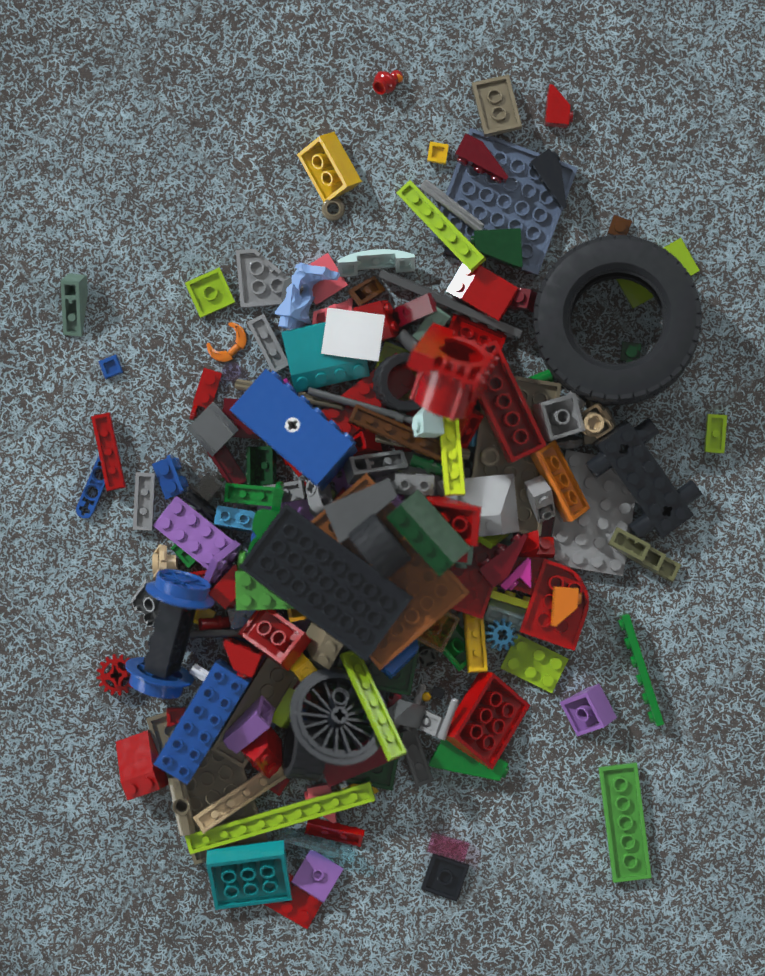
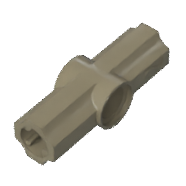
M175 777L168 778L179 835L186 836L196 833L195 821L192 818V801L189 797L187 784ZM179 801L186 802L187 809H179L177 803Z

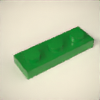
M226 483L224 502L272 506L274 496L272 490L275 487Z

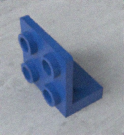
M167 455L166 459L152 464L165 500L187 492L186 487H189L186 476L180 473L179 469H182L180 460L173 455Z

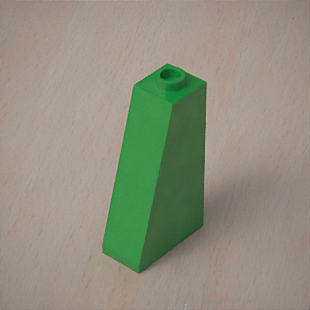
M446 739L440 740L428 763L433 768L500 781L501 777L505 778L509 771V767H507L508 762L504 759L499 758L493 770L452 745Z

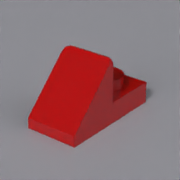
M538 530L526 534L527 539L518 557L554 558V537H539Z

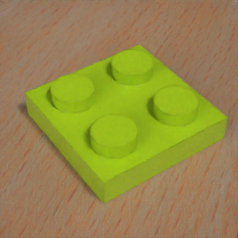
M220 267L185 282L200 318L236 303Z

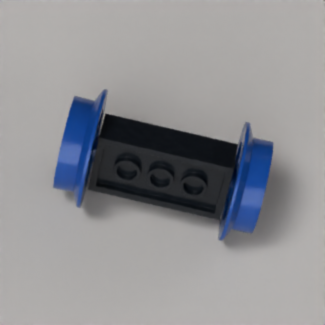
M162 569L157 572L155 581L146 584L145 590L151 596L160 600L158 604L159 612L153 623L154 632L148 642L150 646L148 653L145 657L131 658L125 664L126 670L131 674L129 684L135 690L152 697L174 699L182 695L184 687L193 684V675L181 666L196 610L209 609L215 603L214 599L209 595L211 584L206 579L186 571Z

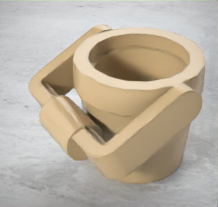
M596 403L581 412L585 431H582L584 435L588 437L595 436L598 439L614 429V424L611 421L612 418L600 403ZM597 407V409H598V411H599L600 413L598 414V413H596V412H589V411L592 410L593 408ZM604 422H605V423H607L609 429H607V430H605L604 432H602V431H603V428H604Z
M159 544L152 555L154 580L159 570H178L177 555H167L166 545Z

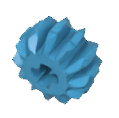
M495 619L493 620L495 627L491 624L487 625L491 632L485 631V635H490L486 642L493 641L490 648L493 649L497 645V651H501L503 646L507 651L509 650L508 644L511 646L515 645L511 639L518 638L517 635H512V632L517 631V628L510 629L512 626L511 621L505 625V619H501L500 624ZM498 631H499V632L504 631V633H503V635L505 636L504 639H503V638H500V640L498 639V637H499Z

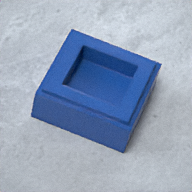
M116 354L98 361L105 379L124 373Z

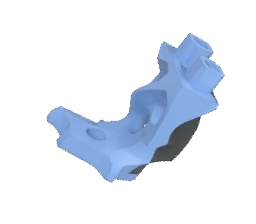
M304 263L296 264L293 275L284 281L281 296L282 303L275 311V314L280 316L278 326L291 330L304 327L305 325H312L309 310L315 298L312 291L313 286L323 280L337 281L340 273L329 270L327 267ZM303 286V291L300 294V288Z

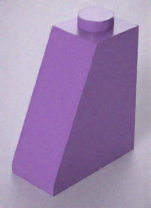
M262 695L225 732L223 742L228 749L233 750L236 754L270 728L275 708Z

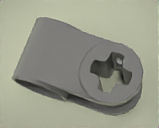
M310 480L306 483L305 492L307 494L309 511L312 516L316 517L324 510V506L334 502L331 486L328 484L321 491Z

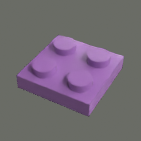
M234 540L212 557L204 579L210 584L218 583L221 577L232 568L233 562L239 555L238 550L241 544Z

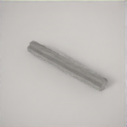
M425 179L422 182L420 188L474 231L484 228L485 225L430 181Z

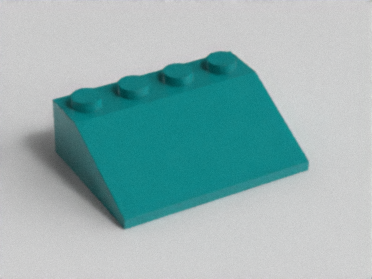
M326 322L281 332L293 387L296 389V392L308 390L309 387L318 388L368 377L370 373L367 360L321 354Z
M284 840L207 850L206 865L215 910L292 900Z

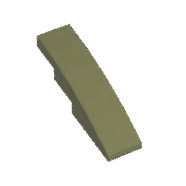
M616 527L608 545L629 559L669 582L674 581L681 567V564L666 557V554L651 547V544Z

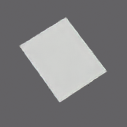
M327 308L321 354L379 362L385 315Z

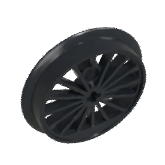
M340 667L317 670L300 682L291 699L290 721L296 738L311 755L321 761L334 765H352L371 757L381 745L373 728L372 733L369 734L352 725L372 726L368 720L351 718L365 714L364 709L348 713L350 709L360 702V699L345 709L352 690L355 689L346 669ZM327 683H335V690L331 695ZM340 684L349 687L348 692L340 688ZM322 686L327 703L315 691V687ZM310 692L323 708L306 700V694ZM334 696H340L343 702H337ZM302 704L320 714L302 712ZM302 718L318 719L323 721L304 726ZM327 724L312 738L306 731ZM330 727L322 746H319L314 739ZM333 731V749L325 748ZM351 731L368 739V743L363 746ZM338 733L343 744L344 750H337ZM345 734L359 750H350Z

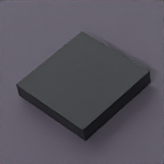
M433 852L421 890L457 902L470 865Z

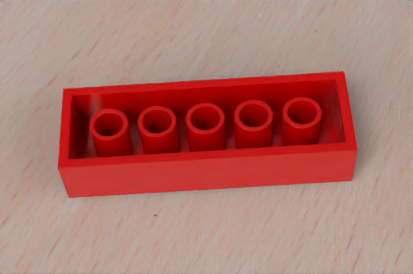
M497 340L486 344L488 345L486 351L492 353L494 349H498L497 356H500L496 368L494 367L492 374L488 377L489 383L486 391L483 392L478 401L507 462L512 463L547 445Z

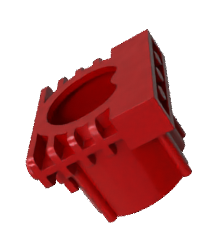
M433 322L412 349L407 368L418 372L410 399L414 400L425 410L438 416L450 418L452 421L467 418L472 414L477 398L480 399L483 392L486 391L489 383L488 377L492 374L494 367L496 368L500 356H497L499 350L494 349L492 353L486 351L488 345L483 344L481 347L476 344L477 341L465 339L466 337L463 335L461 337L454 336V330Z

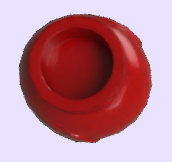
M394 70L391 74L385 71L378 72L373 82L374 91L380 95L393 92L397 83L403 81L402 73L399 70Z

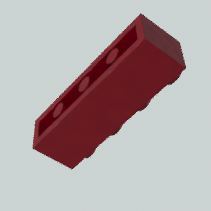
M368 739L360 743L365 746L368 743ZM380 746L371 757L356 764L334 765L326 763L323 774L328 786L331 787L390 761L387 760ZM349 747L350 750H359L357 747L354 749H351V747Z

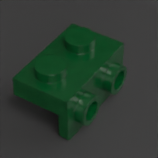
M247 446L245 454L247 461V485L276 484V451L270 446Z

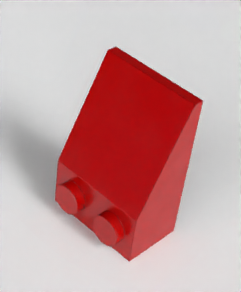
M462 264L446 291L454 299L500 322L519 288L481 265L471 272Z
M428 495L426 497L468 545L478 546L482 507L449 497Z
M256 610L238 633L286 671L290 670L312 641L304 631L273 610Z
M150 730L115 742L120 782L127 801L160 790L169 784L166 772L154 765L159 754Z

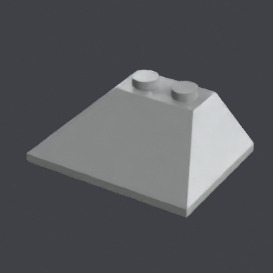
M514 473L464 478L465 495L445 496L443 481H436L438 496L449 497L482 507L479 537L519 532Z

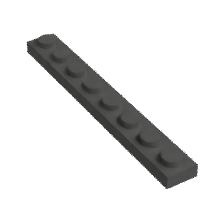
M381 269L378 276L382 278L381 281L391 286L394 283L400 286L399 289L404 292L410 293L412 291L417 293V297L431 293L432 297L436 300L437 306L452 308V312L460 316L466 314L470 316L469 319L476 323L482 321L492 330L505 331L504 334L510 338L515 339L516 336L520 338L523 328L502 319L499 322L454 298L387 269Z

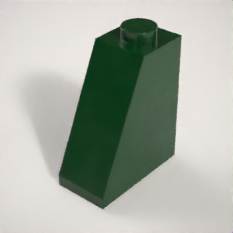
M521 228L475 230L473 236H470V243L484 257L515 269H522Z

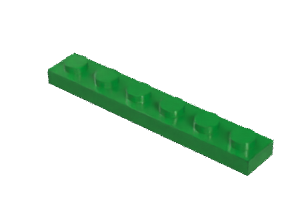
M629 613L621 614V620H618L620 630L625 631L627 637L624 638V643L627 650L630 649L632 656L629 658L632 667H636L638 675H635L638 686H642L644 691L641 696L644 704H648L650 710L647 712L650 723L654 722V725L657 727L664 725Z

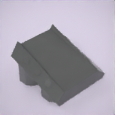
M214 402L187 428L212 457L239 430L236 423L229 419Z
M146 578L130 602L133 604L136 612H141L144 615L145 624L152 627L155 618L158 616L160 600L154 598L145 590L146 584L152 581L150 578Z

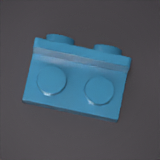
M218 505L214 525L219 528L252 533L255 512Z

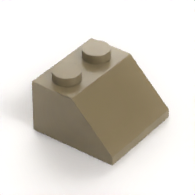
M311 622L306 632L307 636L312 640L307 646L312 660L330 669L343 644L314 622Z

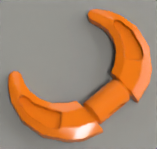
M232 322L228 323L236 331L235 342L237 343L228 352L226 350L216 351L210 343H207L208 353L213 359L220 362H228L233 359L232 356L241 348H245L247 337L240 325Z

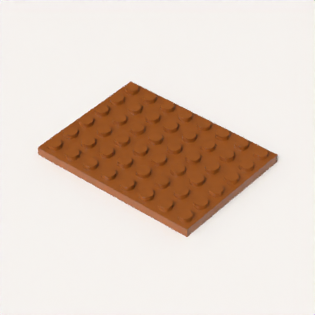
M366 473L335 501L376 483ZM392 502L376 515L409 553L411 560L388 579L413 596V598L369 657L379 670L470 593L450 569L446 570L439 577L386 518L396 509ZM324 509L311 522L338 541ZM350 538L341 543L370 565Z

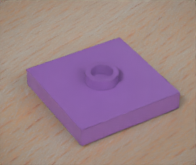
M310 849L291 883L324 903L343 868L315 850Z

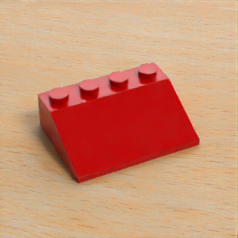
M478 673L455 711L446 740L487 768L493 770L529 709L530 704L494 673Z

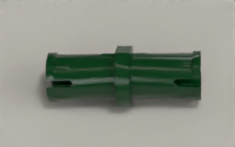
M415 454L413 455L410 462L411 467L424 470L426 474L432 473L443 478L441 464L434 462L433 459L427 460Z

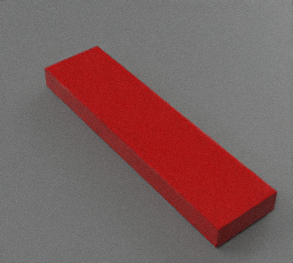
M111 413L91 416L106 491L126 488Z

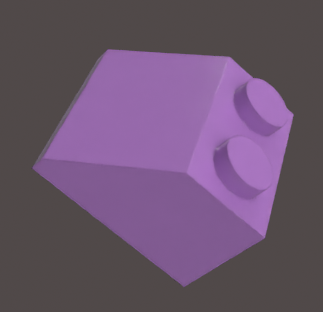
M600 684L588 687L560 702L577 736L603 728L617 718Z

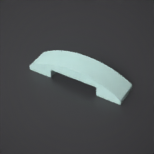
M367 250L347 255L338 260L339 277L357 276L358 270L395 268L396 273L415 271V255L399 250Z

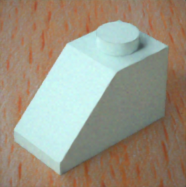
M421 408L413 417L412 429L414 437L436 438L444 434L443 417Z

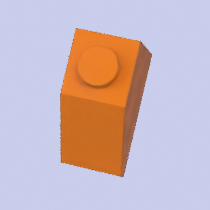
M553 587L551 626H557L577 609L578 604H581L582 594L578 592L579 588Z

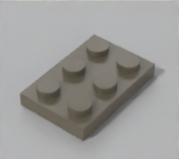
M509 74L472 82L471 86L484 137L522 129Z

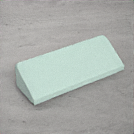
M490 598L484 620L493 623V620L496 618L500 624L501 619H505V625L511 621L512 626L510 629L517 628L519 632L526 610Z

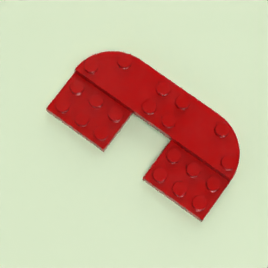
M478 542V546H473L471 566L467 565V569L456 568L455 564H453L449 568L470 592L451 609L483 619L493 588L478 571L481 568L479 564L487 557L490 560L495 557V551L504 544L498 543L490 549ZM518 557L511 573L526 558L531 560V588L520 578L517 579L519 583L513 588L514 590L531 595L519 632L575 651L589 608L588 591L581 577L571 568L545 558ZM553 587L579 588L578 592L582 594L581 604H578L577 609L557 626H551Z

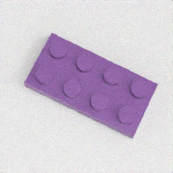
M178 496L172 500L153 524L157 530L206 569L212 557L233 542L230 537Z

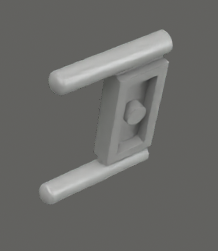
M419 684L413 703L421 704L422 695L426 689L425 684ZM451 699L445 718L425 710L419 729L445 740L459 702L458 699Z

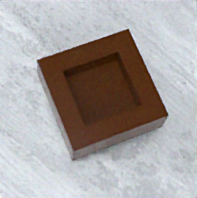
M613 215L607 234L627 235L632 221Z

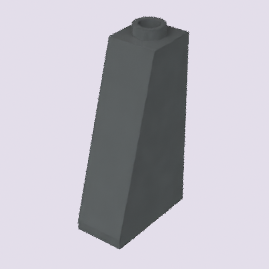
M390 478L324 506L339 543L349 538L348 534L372 513L378 514L398 497L396 492H399L395 480L391 482Z

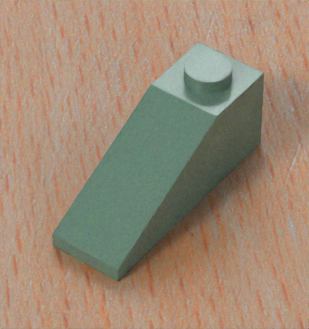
M69 273L61 280L63 335L83 336L88 296L87 275Z

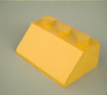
M335 132L319 136L297 154L323 203L327 199L331 200L345 194L362 182Z

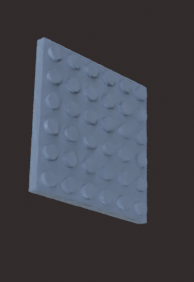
M470 128L468 134L486 145L508 175L506 183L501 182L500 184L493 181L490 175L486 173L484 175L479 174L473 170L474 167L468 164L464 166L457 162L446 195L485 225L482 230L521 228L523 267L520 270L538 276L561 215V210L529 166L530 161L538 157L540 153L494 136L484 137L483 132ZM559 161L565 197L567 199L578 168ZM441 205L440 211L470 242V236H473L474 230ZM431 232V237L439 239L433 232Z

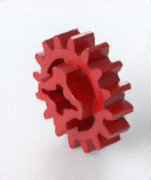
M113 654L112 659L109 656L105 657L107 662L101 661L100 665L102 668L96 670L100 673L96 679H101L102 681L99 687L104 685V692L111 690V695H114L117 691L118 695L121 696L122 690L126 693L130 692L128 687H133L129 684V681L123 686V680L126 677H130L131 674L121 667L120 662L126 664V661L131 658L129 657L125 660L124 654H121L119 658L117 654ZM112 663V669L109 672L105 673L108 665ZM116 670L118 671V673L122 674V676L119 677V680L116 676H113V673H115ZM107 680H110L111 682H113V683H114V686H111V685L107 682Z

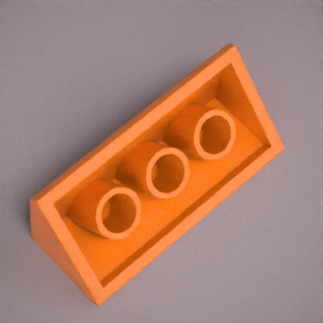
M556 440L546 444L547 446L529 455L539 474L543 476L552 489L554 504L563 521L572 522L589 510L590 506Z

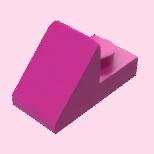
M526 558L499 585L504 591L508 588L512 590L519 583L517 581L518 578L531 588V560L529 558Z

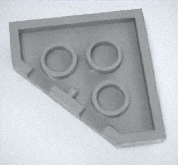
M256 249L236 250L241 308L281 305L283 284L289 277Z

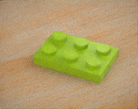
M516 634L518 638L513 640L515 645L510 646L500 668L553 693L569 659Z

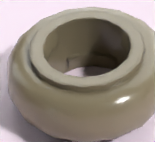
M338 198L327 199L322 204V214L327 220L337 221L344 215L345 206ZM331 204L338 205V213L334 215L328 213V206Z

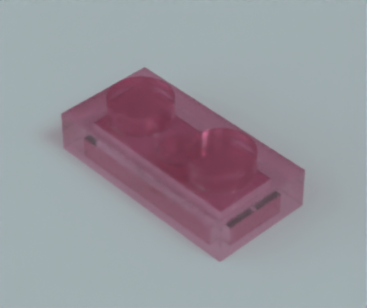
M432 832L427 852L464 862L469 842Z

